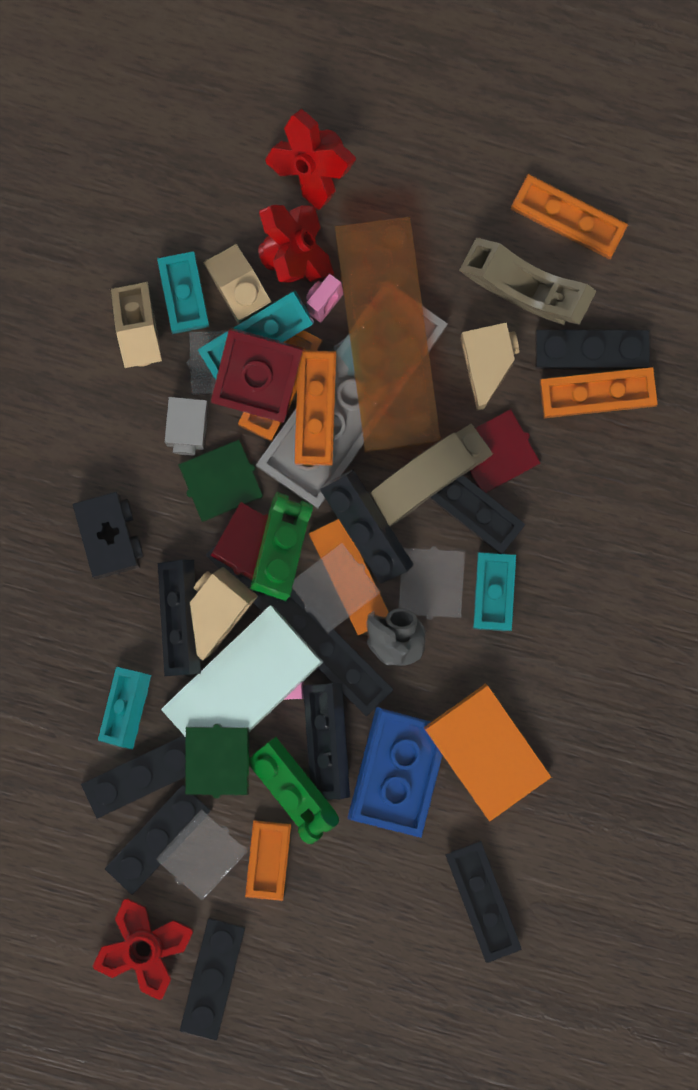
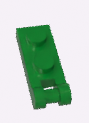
M276 492L271 503L250 589L284 601L289 598L308 521L313 511L312 504L303 500L297 503L289 500L288 495ZM283 514L295 517L293 524L282 521Z
M277 737L273 738L249 758V766L298 826L299 836L305 843L314 844L323 836V831L329 832L338 825L339 817L336 811Z

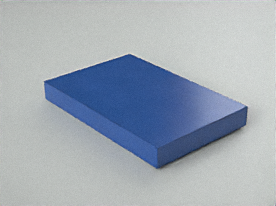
M376 707L347 819L422 837L443 756L424 729L426 725L431 723L430 721Z

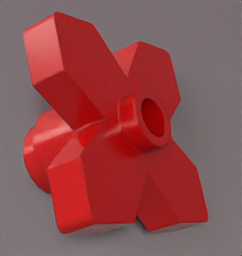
M300 109L291 116L284 128L289 142L280 141L269 152L265 162L280 176L299 175L302 196L316 209L320 210L336 192L332 178L340 179L347 174L356 161V157L343 146L341 138L334 131L319 130L318 122L303 109Z
M270 205L259 210L264 232L268 235L264 242L259 245V257L267 269L276 271L279 282H294L303 278L304 275L310 282H322L329 274L334 276L329 255L316 244L315 238L320 229V223L314 206L301 205L290 210V212H288L284 205Z
M127 898L123 900L115 917V921L125 941L102 946L93 964V969L111 978L134 969L140 991L161 1000L172 980L162 957L184 952L194 930L173 920L152 931L147 907ZM146 941L151 946V952L148 955H141L138 952L137 945L139 942Z

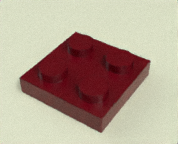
M230 328L210 403L284 423L304 348Z

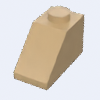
M236 244L204 262L238 324L272 304L257 275Z
M148 282L111 289L115 329L124 367H143L162 361Z
M507 322L465 331L461 334L460 339L477 411L485 409L515 360L514 354L519 353L515 331H508Z
M224 567L212 574L207 571L194 586L198 593L190 602L197 656L202 660L216 651L258 597Z

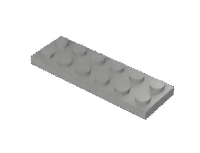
M386 281L336 351L333 465L294 464L295 409L262 455L256 467L306 502L312 504L316 509H319L325 500L320 488L327 482L343 475L444 332L448 323Z

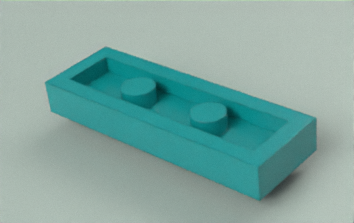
M294 290L233 328L284 342L315 322ZM228 331L197 349L215 380Z

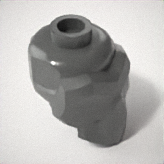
M399 608L390 611L387 617L375 615L374 611L368 614L366 622L369 633L367 644L370 650L385 665L405 666L413 664L422 657L425 651V628L417 619L415 613L408 609Z

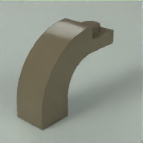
M480 238L475 239L459 270L468 278L502 299L542 318L563 325L566 321L580 324L597 292L586 283L552 275L527 263L500 243Z
M469 424L416 457L371 491L369 495L391 527L408 516L445 486L487 460L493 453L474 426Z

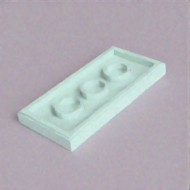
M270 605L201 671V674H197L161 710L185 737L186 727H213L217 723L221 724L222 727H249L250 732L323 663V660L276 608Z

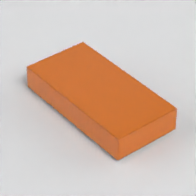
M253 820L245 897L284 900L291 824Z

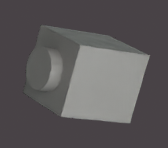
M169 397L164 442L167 447H173V453L195 455L196 449L205 450L209 409L207 400Z

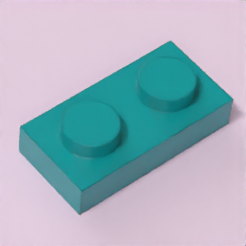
M194 251L157 258L172 334L209 327Z
M478 553L473 629L512 631L516 555Z
M116 667L98 741L133 750L145 700L148 695L151 675Z

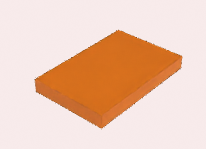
M486 683L424 727L429 737L489 822L552 778Z

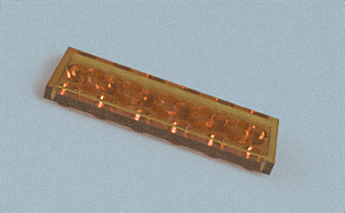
M410 217L335 226L365 452L440 442Z

